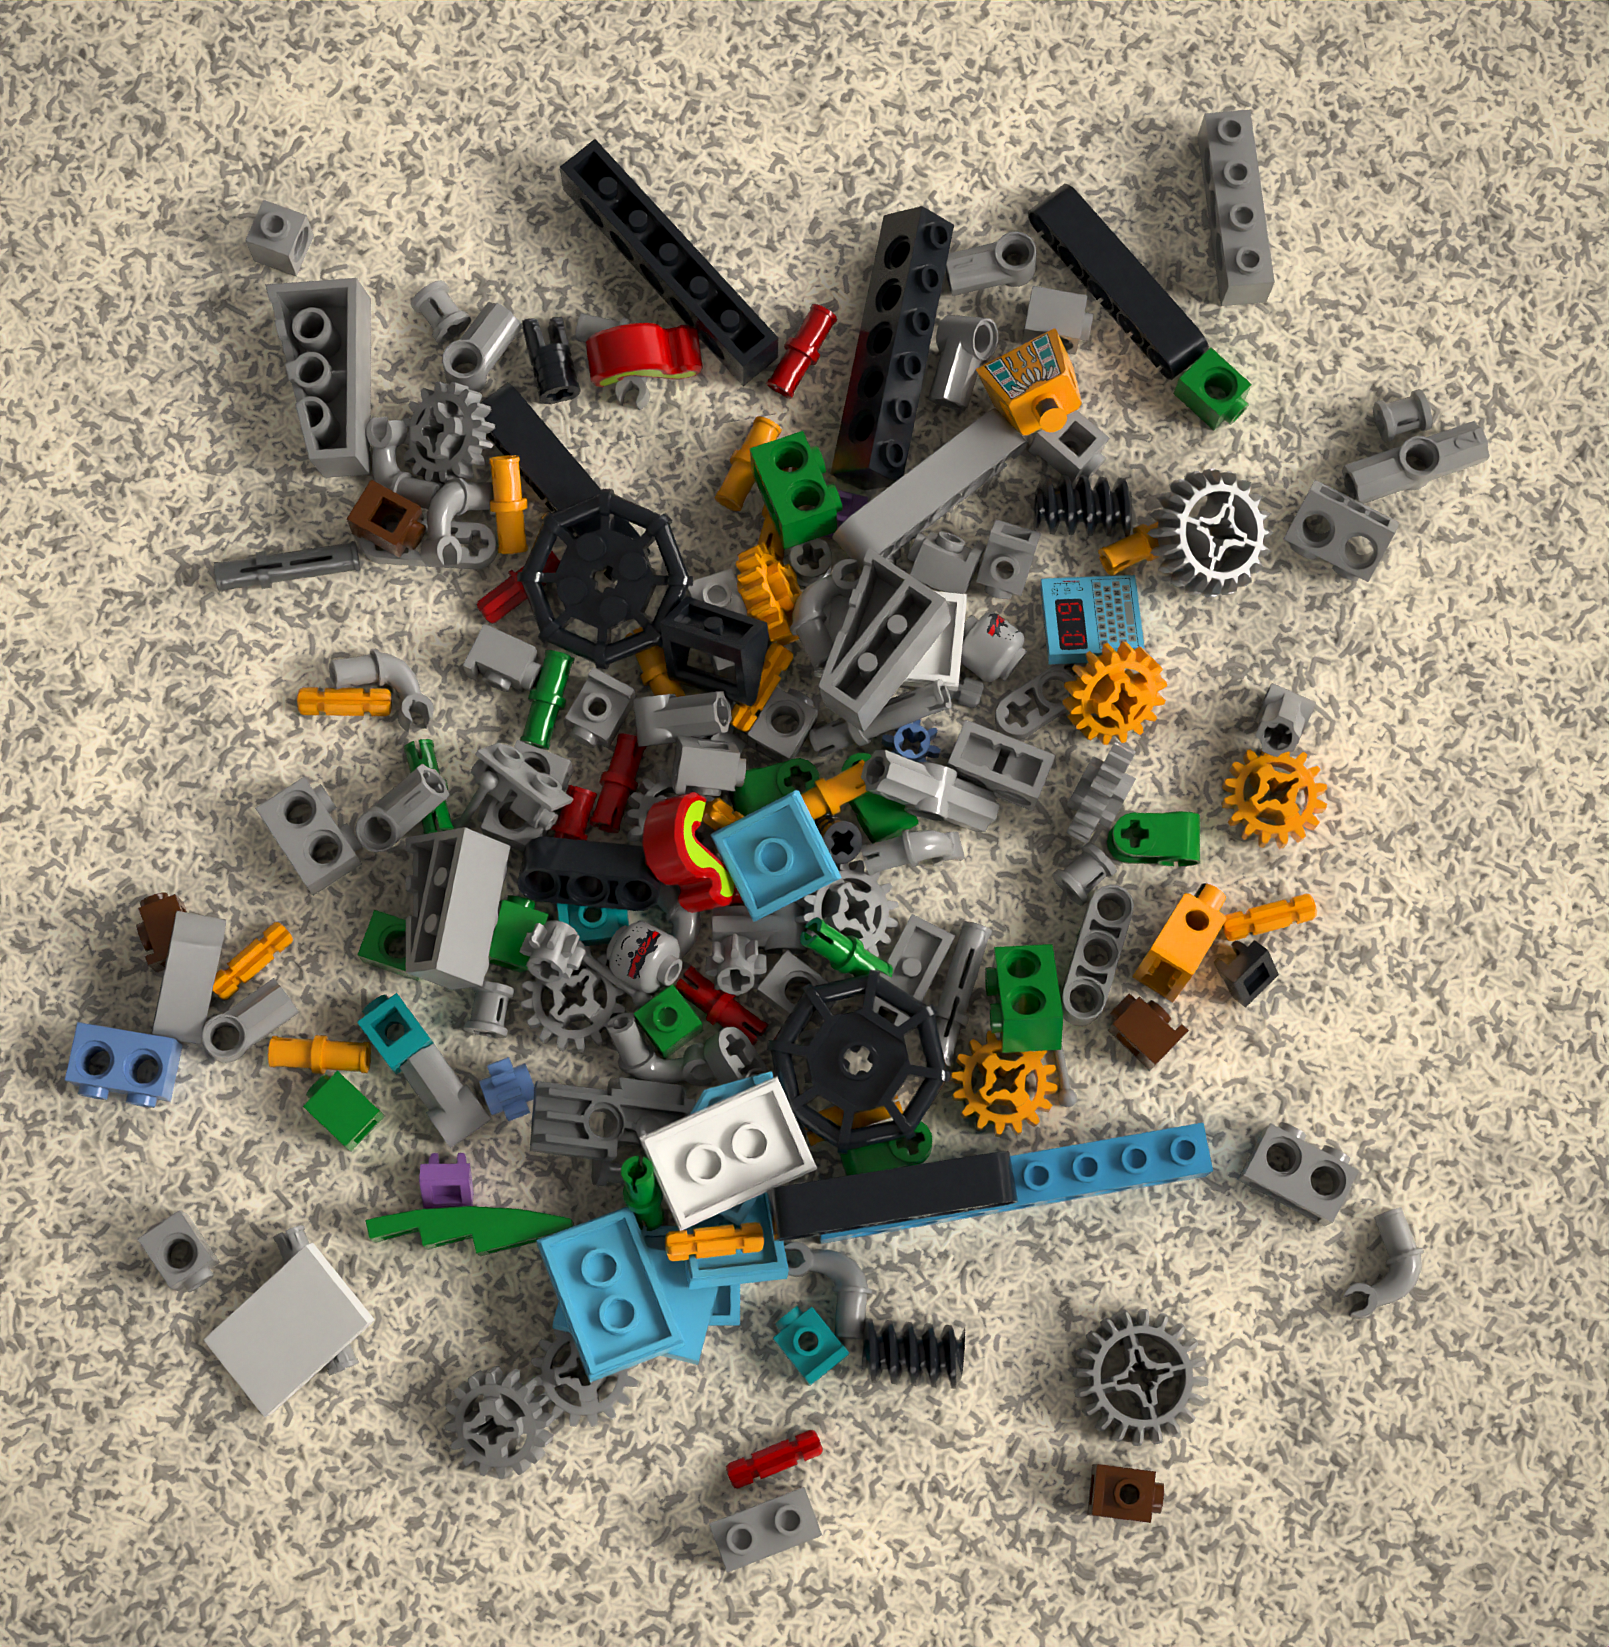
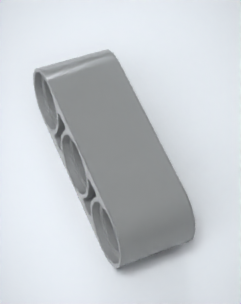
M1106 885L1099 888L1091 898L1084 914L1060 994L1063 1018L1075 1026L1091 1024L1101 1014L1107 1002L1134 908L1131 895L1126 889L1118 885ZM1103 900L1114 901L1121 909V918L1115 921H1108L1102 918L1098 913L1097 904ZM1090 945L1102 947L1107 953L1108 963L1101 967L1090 965L1084 958V948ZM1078 990L1086 991L1093 997L1094 1009L1087 1013L1076 1011L1071 1006L1070 994Z
M176 911L151 1035L201 1044L202 1032L206 1023L220 958L226 919Z

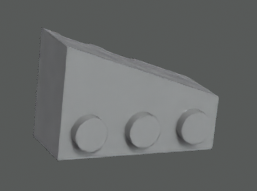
M869 547L863 561L864 567L857 587L853 589L848 602L849 609L842 629L837 633L818 686L825 706L862 732L866 731L951 621L947 601L944 597Z
M466 827L407 837L406 851L413 854V875L406 877V891L413 894V916L410 915L406 918V973L451 990L482 987L484 976L489 967L488 956L493 931L498 922V906L503 882L507 876L510 846Z

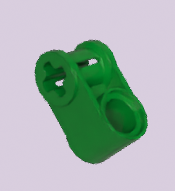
M857 753L850 756L844 762L841 772L858 764L861 760H864V762L868 761L872 755ZM869 791L848 802L861 828L872 844L902 835V830H910L919 824L916 816L904 811L905 805L888 800Z
M802 758L791 759L764 768L746 770L743 786H735V791H729L734 812L737 811L745 817L796 791L795 787L792 786V777L801 775L802 780L806 782V791L815 787L814 781L819 779V772L809 760Z
M1184 811L1165 813L1133 812L1125 814L1118 819L1107 834L1106 845L1108 852L1117 861L1127 864L1174 866V862H1178V866L1200 864V815ZM1127 829H1132L1133 837L1141 838L1134 848L1130 847L1129 839L1121 838Z
M922 1121L919 1123L914 1131L916 1134L915 1138L923 1137L924 1141L918 1144V1153L913 1155L909 1154L907 1148L898 1149L896 1144L901 1143L903 1138L848 1150L847 1155L839 1153L845 1174L849 1176L922 1164L931 1154L932 1133L926 1124Z

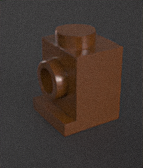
M370 480L347 517V522L353 535L358 538L363 537L399 558L406 548L412 551L415 550L426 532V525L422 524L424 516L421 506L373 480ZM390 521L399 523L393 533L384 529V526Z
M166 892L148 896L140 901L141 907L138 909L143 922L136 924L137 932L145 951L153 950L154 952L145 956L147 965L156 973L163 971L165 968L176 911L187 912L184 902L176 894L168 896Z
M1130 993L1110 1013L1116 1021L1108 1031L1149 1071L1189 1031L1183 1024L1174 1030L1168 1024L1172 1020L1170 1015L1153 1000L1146 1003L1140 996L1135 999Z
M1092 1464L1087 1515L1151 1523L1152 1513L1161 1514L1164 1483L1155 1482L1156 1471ZM1125 1484H1131L1137 1490V1498L1131 1504L1124 1503L1120 1498V1489Z

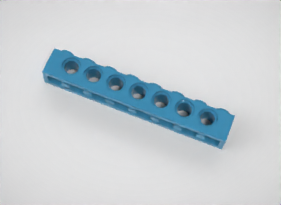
M1204 1123L1013 1155L1010 1157L1018 1197L1017 1203L819 1235L820 1244L1206 1177L1213 1172Z

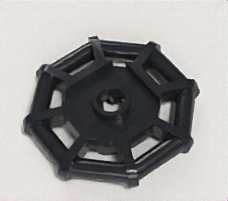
M601 489L600 494L553 513L547 511L541 517L543 524L522 572H517V582H522L540 631L538 638L544 645L551 643L595 663L597 669H608L609 665L655 646L662 648L660 622L683 600L688 587L693 586V576L688 575L670 526L672 519L666 513L660 515L614 494L613 489ZM599 514L601 515V529L585 533L579 538H576L567 528ZM615 515L646 529V531L637 540L615 531ZM559 537L567 545V548L556 573H543L542 571L555 541ZM655 540L668 575L665 576L656 575L648 559L647 548ZM607 565L613 568L611 576L617 579V585L615 588L606 587L602 593L597 589L598 581L595 580V574L597 571H604ZM542 583H556L558 597L565 607V611L556 619ZM656 586H668L652 621L645 611ZM575 618L598 629L597 643L565 628ZM636 620L643 629L641 632L611 643V630L619 627L621 624Z
M871 969L869 974L815 986L809 983L802 988L804 993L775 1038L768 1040L766 1049L771 1052L776 1077L779 1079L797 1123L838 1148L837 1153L846 1155L848 1150L906 1138L908 1141L916 1136L914 1131L944 1084L950 1083L952 1074L946 1068L935 1019L938 1011L933 1004L927 1006L881 977L880 971ZM865 995L863 1008L854 1010V1012L832 1015L825 1003ZM878 997L908 1016L909 1019L899 1026L891 1023L873 1011L875 998ZM815 1010H817L824 1023L809 1046L794 1044ZM916 1028L918 1029L926 1067L911 1065L904 1036ZM862 1048L867 1049L870 1052L867 1060L872 1064L871 1069L868 1072L859 1070L856 1075L848 1072L850 1062L845 1059L846 1054L849 1051L858 1053ZM792 1056L807 1058L813 1086L801 1095ZM908 1076L923 1078V1082L901 1114L893 1102L894 1098ZM818 1096L823 1097L844 1111L842 1126L840 1127L807 1104ZM885 1107L893 1119L852 1129L855 1113Z

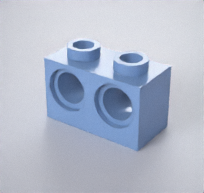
M77 1022L65 1081L74 1086H79L78 1095L107 1100L108 1093L114 1092L126 1094V1103L155 1108L157 1100L171 1102L183 1044L174 1038ZM107 1051L110 1056L109 1067L100 1075H92L89 1070L91 1058L98 1052ZM155 1059L158 1063L157 1076L151 1082L139 1083L137 1079L139 1066L146 1060Z

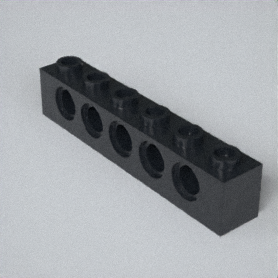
M596 139L560 166L562 186L566 194L686 325L692 326L698 331L699 339L742 386H745L778 358V336Z
M924 206L883 216L830 475L861 490L889 487L904 476L954 229V224Z

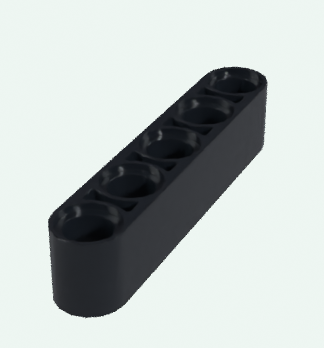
M1064 183L1027 212L1028 219L1037 233L1040 231L1044 233L1041 235L1043 240L1067 267L1070 264L1073 266L1070 269L1096 300L1100 298L1103 300L1100 303L1126 334L1129 332L1133 334L1130 336L1131 340L1156 368L1162 367L1160 372L1165 378L1173 380L1209 349L1208 342L1199 328L1072 186Z
M507 382L481 402V404L488 405L491 408L490 413L484 418L485 422L495 424V429L487 434L488 438L504 456H519L521 477L541 500L545 498L548 500L545 505L552 513L600 494V487L510 383ZM599 514L567 528L572 534L576 533V538H579L585 533L601 529V515ZM615 515L614 530L637 540L640 535L629 521ZM647 548L648 554L650 555V549ZM607 565L606 571L603 574L614 583L617 579L611 576L613 568Z
M1009 1151L811 1181L767 1190L774 1241L807 1238L994 1208L1018 1202Z

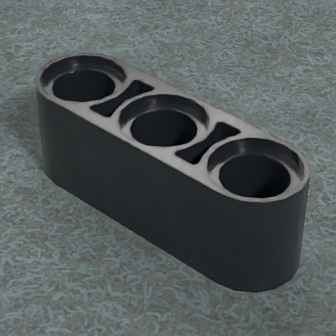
M537 837L530 840L525 846L517 885L525 897L539 902L645 911L657 903L661 881L653 875L647 866L642 846L555 837Z

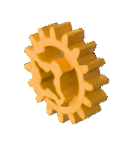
M764 543L739 553V560L735 563L741 573L737 575V591L742 596L747 609V616L767 622L768 634L772 643L777 641L778 644L784 646L798 640L799 637L793 635L790 631V626L793 624L792 612L796 599L802 593L793 568L789 564L784 566L782 559L777 561L774 550L772 548L767 549Z
M1122 641L1117 651L1109 643L1103 644L1102 655L1098 657L1091 651L1087 652L1088 664L1085 667L1080 665L1072 667V670L1078 676L1076 681H1068L1064 684L1066 690L1072 695L1062 700L1063 705L1070 712L1067 716L1070 722L1088 740L1091 741L1097 737L1103 745H1108L1113 735L1121 743H1125L1128 736L1127 732L1132 729L1139 735L1144 733L1141 723L1145 719L1155 722L1157 716L1151 710L1154 706L1164 705L1166 701L1157 692L1167 687V682L1160 675L1163 670L1162 667L1142 647L1138 646L1134 650L1124 641ZM1130 669L1136 670L1139 673L1134 674Z
M1261 748L1260 757H1258L1255 752L1249 749L1243 755L1245 765L1236 761L1232 764L1229 771L1236 779H1225L1222 784V789L1232 793V795L1224 798L1221 805L1225 809H1234L1235 813L1229 819L1228 824L1230 826L1239 823L1244 825L1245 829L1241 835L1243 840H1246L1254 833L1259 835V847L1264 848L1270 838H1275L1278 848L1282 849L1288 844L1289 835L1297 843L1303 841L1306 837L1303 826L1313 831L1318 826L1320 821L1312 813L1320 814L1325 811L1327 803L1317 799V797L1324 794L1328 788L1327 784L1314 782V778L1321 770L1319 766L1307 769L1303 765L1308 754L1302 752L1294 759L1290 757V752H1285L1275 757L1263 752ZM1273 767L1284 769L1291 774L1275 771ZM1249 776L1251 779L1250 784L1254 791L1252 797L1245 802L1243 789L1245 781ZM1289 788L1280 802L1277 799H1273L1259 804L1268 790L1273 793L1279 790L1282 792ZM1303 790L1305 804L1302 814L1299 815L1298 811L1300 809L1295 802L1297 795ZM1262 817L1274 820L1276 825L1263 823L1257 818Z
M987 1031L986 1044L983 1046L975 1039H972L968 1046L973 1055L970 1057L965 1054H959L956 1062L964 1068V1072H953L950 1080L962 1085V1089L957 1090L952 1095L953 1101L965 1100L967 1104L961 1113L962 1118L965 1119L975 1114L979 1118L976 1124V1130L981 1131L987 1123L993 1124L995 1137L1002 1135L1005 1126H1010L1015 1136L1022 1133V1121L1024 1120L1033 1127L1037 1126L1040 1120L1035 1112L1036 1109L1049 1112L1053 1105L1044 1098V1095L1054 1094L1058 1088V1085L1046 1082V1077H1049L1056 1071L1055 1065L1043 1066L1041 1063L1047 1051L1011 1052L1020 1056V1058L1016 1061L1000 1060L995 1052H1002L1001 1040H997L994 1033ZM977 1065L984 1078L983 1087L974 1094L971 1077L973 1069ZM1021 1070L1011 1086L1013 1093L1010 1094L1008 1090L1002 1089L987 1096L997 1080L995 1073L998 1072L1000 1076L1005 1077ZM1034 1072L1036 1091L1031 1101L1029 1099L1030 1096L1024 1089L1026 1077ZM992 1104L1005 1105L1015 1114L1000 1115L987 1110V1108Z

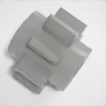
M548 921L544 925L537 923L533 932L527 933L520 953L530 956L526 966L532 975L543 981L556 982L562 977L570 979L572 971L579 969L586 950L576 946L580 936L573 927L561 921Z
M733 934L721 942H712V956L706 957L705 974L715 976L714 989H722L724 992L736 996L746 993L751 988L757 989L760 985V974L766 973V955L758 954V941L756 939L750 941L744 936Z

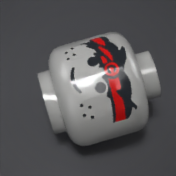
M995 612L985 613L979 620L971 615L964 623L961 664L986 682H993L998 678L1006 681L1027 653L1022 648L1025 640L1024 634Z
M643 921L621 927L613 935L608 945L607 958L610 960L612 974L619 980L645 993L650 994L660 990L664 985L669 986L673 984L682 969V961L679 959L680 946L677 939Z

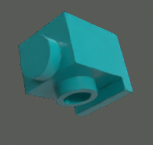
M557 903L559 921L573 927L580 936L579 941L584 946L609 944L617 930L625 925L629 926L627 910L596 907L602 911V917L599 921L590 923L584 919V913L587 909L593 907Z
M397 993L390 998L384 994L374 999L362 1010L365 1016L357 1021L396 1075L401 1072L399 1067L409 1057L419 1050L434 1044ZM393 1024H401L404 1027V1035L396 1041L388 1039V1028Z
M797 1305L775 1323L780 1332L773 1337V1340L809 1386L850 1354L813 1307H810L803 1313ZM805 1332L813 1333L818 1339L817 1347L812 1351L802 1350L798 1344L801 1334Z

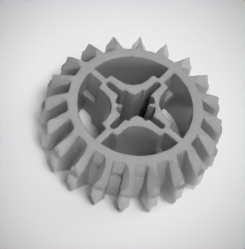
M1206 469L1202 473L1193 471L1187 473L1184 479L1174 480L1169 484L1171 492L1162 493L1161 496L1157 497L1163 509L1154 510L1150 516L1158 522V528L1151 529L1147 534L1153 538H1158L1159 546L1154 547L1150 553L1154 556H1163L1164 560L1158 571L1162 573L1172 572L1170 584L1176 587L1185 586V593L1190 595L1202 594L1206 598L1217 597L1220 593L1222 595H1230L1237 591V587L1247 586L1249 583H1252L1250 574L1259 573L1264 569L1258 557L1267 556L1272 551L1263 544V538L1270 537L1274 532L1263 527V520H1266L1271 513L1258 510L1257 506L1263 496L1257 493L1249 494L1251 482L1246 480L1237 481L1236 473L1230 471L1222 473L1216 469ZM1203 496H1208L1206 505L1200 507L1197 517H1188L1196 502ZM1232 549L1227 561L1219 569L1213 571L1216 561L1221 560L1224 550Z
M1140 1309L1137 1314V1324L1133 1325L1130 1314L1127 1310L1118 1313L1119 1329L1115 1327L1109 1318L1100 1321L1101 1328L1106 1334L1104 1339L1094 1331L1086 1334L1088 1342L1096 1348L1094 1352L1084 1348H1080L1076 1352V1356L1081 1360L1089 1362L1088 1368L1080 1367L1072 1370L1073 1377L1087 1378L1088 1386L1075 1389L1074 1394L1077 1398L1091 1395L1093 1403L1086 1405L1082 1409V1413L1084 1416H1089L1099 1410L1103 1414L1095 1425L1099 1432L1104 1431L1111 1422L1116 1424L1112 1435L1114 1441H1122L1127 1429H1131L1132 1445L1141 1446L1144 1440V1430H1148L1152 1443L1154 1445L1160 1444L1163 1437L1160 1429L1161 1426H1164L1172 1437H1176L1181 1433L1178 1424L1174 1420L1177 1416L1188 1424L1193 1423L1195 1420L1193 1413L1185 1408L1186 1404L1190 1403L1194 1406L1204 1405L1205 1399L1201 1395L1191 1392L1193 1386H1207L1208 1378L1204 1376L1193 1377L1192 1368L1202 1367L1207 1362L1205 1357L1189 1359L1187 1352L1195 1349L1199 1343L1193 1338L1181 1345L1177 1339L1185 1330V1326L1182 1323L1175 1325L1168 1333L1164 1330L1168 1322L1167 1314L1160 1313L1155 1319L1154 1325L1151 1326L1149 1325L1148 1310ZM1137 1335L1150 1337L1163 1344L1171 1352L1175 1361L1167 1363L1151 1361L1146 1356L1143 1346L1139 1345ZM1122 1339L1125 1351H1123L1125 1360L1123 1369L1115 1376L1101 1379V1366L1106 1353L1117 1341ZM1135 1363H1139L1143 1371H1164L1163 1374L1152 1377V1381L1145 1382L1149 1386L1146 1391H1142L1139 1384L1131 1385L1130 1382L1117 1385L1118 1380L1128 1378V1373L1135 1372L1132 1369ZM1179 1375V1389L1175 1400L1165 1412L1158 1416L1156 1404H1158L1156 1395L1158 1385L1167 1378ZM1115 1391L1130 1393L1134 1397L1138 1408L1141 1409L1143 1420L1130 1418L1117 1411L1110 1404L1105 1394Z

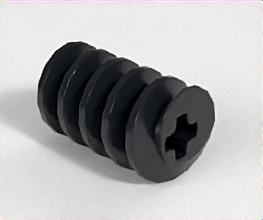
M1043 474L1035 491L1034 531L1037 532L1043 520L1046 521L1050 534H1055L1060 521H1065L1069 535H1074L1079 522H1084L1087 535L1093 536L1097 524L1103 523L1106 536L1111 537L1116 524L1119 523L1122 525L1125 537L1130 536L1132 493L1129 491L1126 479L1118 477L1113 489L1110 490L1107 478L1099 477L1092 490L1088 477L1080 476L1075 489H1073L1069 476L1061 475L1056 488H1054L1050 475Z
M865 1319L862 1370L863 1368L868 1369L872 1383H877L883 1369H887L891 1384L897 1385L903 1371H907L911 1385L917 1386L923 1372L928 1374L931 1387L937 1388L943 1374L948 1375L951 1389L958 1388L963 1373L965 1327L959 1340H956L952 1325H945L940 1337L936 1338L933 1325L926 1323L920 1336L916 1337L912 1322H905L900 1334L896 1335L892 1320H886L880 1333L877 1334L873 1320Z

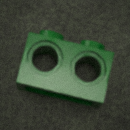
M800 431L750 448L752 475L784 550L835 533L837 530V512L842 511L843 508L836 486L834 484L827 486L822 474L826 473V467L819 447L817 445L810 447L804 432ZM787 467L798 468V470L793 472L782 471V469ZM804 505H811L815 507L814 509L808 511L797 509Z
M1053 944L994 947V967H985V988L987 997L995 996L996 1003L989 1006L991 1033H1000L1002 1053L1061 1050L1063 1012Z

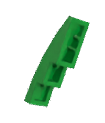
M477 1206L418 1209L365 1220L369 1239L375 1243L420 1232L422 1245L429 1250L473 1238L476 1254L480 1257L536 1243L538 1239L575 1226L572 1219L523 1209Z

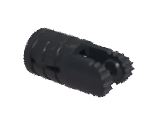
M552 317L550 319L548 327L549 345L544 343L537 319L528 318L522 320V330L530 362L533 366L540 401L544 404H555L577 397L581 390L577 382L563 318Z
M829 813L814 820L835 864H846L857 857L862 847V835L855 824L834 815L832 816Z

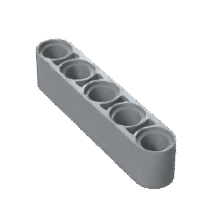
M991 409L852 514L835 531L832 539L851 559L857 560V565L861 570L864 567L863 561L868 547L885 559H888L914 539L918 533L923 532L1007 466L1005 461L1010 457L1013 459L1017 458L1028 442L997 409Z

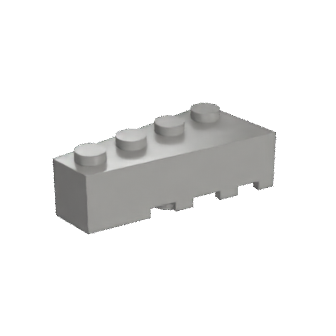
M357 278L265 284L268 298L273 306L276 318L274 322L278 337L282 342L287 362L285 363L289 381L293 386L297 402L295 405L309 460L324 478L370 475V443L366 437V427L371 420V298Z

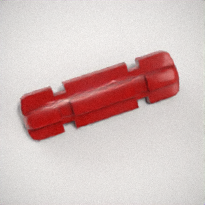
M814 1430L805 1431L796 1435V1439L791 1442L786 1439L752 1453V1458L745 1460L742 1457L728 1463L726 1471L732 1486L736 1489L754 1483L753 1479L760 1476V1479H763L797 1465V1460L804 1458L807 1461L819 1456L823 1452V1448L817 1433Z

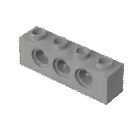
M1249 109L1205 113L1198 133V144L1221 306L1267 302L1275 280L1251 111Z

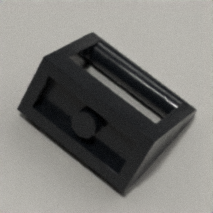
M686 596L660 622L668 678L709 693L724 691L725 698L747 706L754 705L758 696L769 640L767 622ZM690 648L734 662L737 682L687 665Z

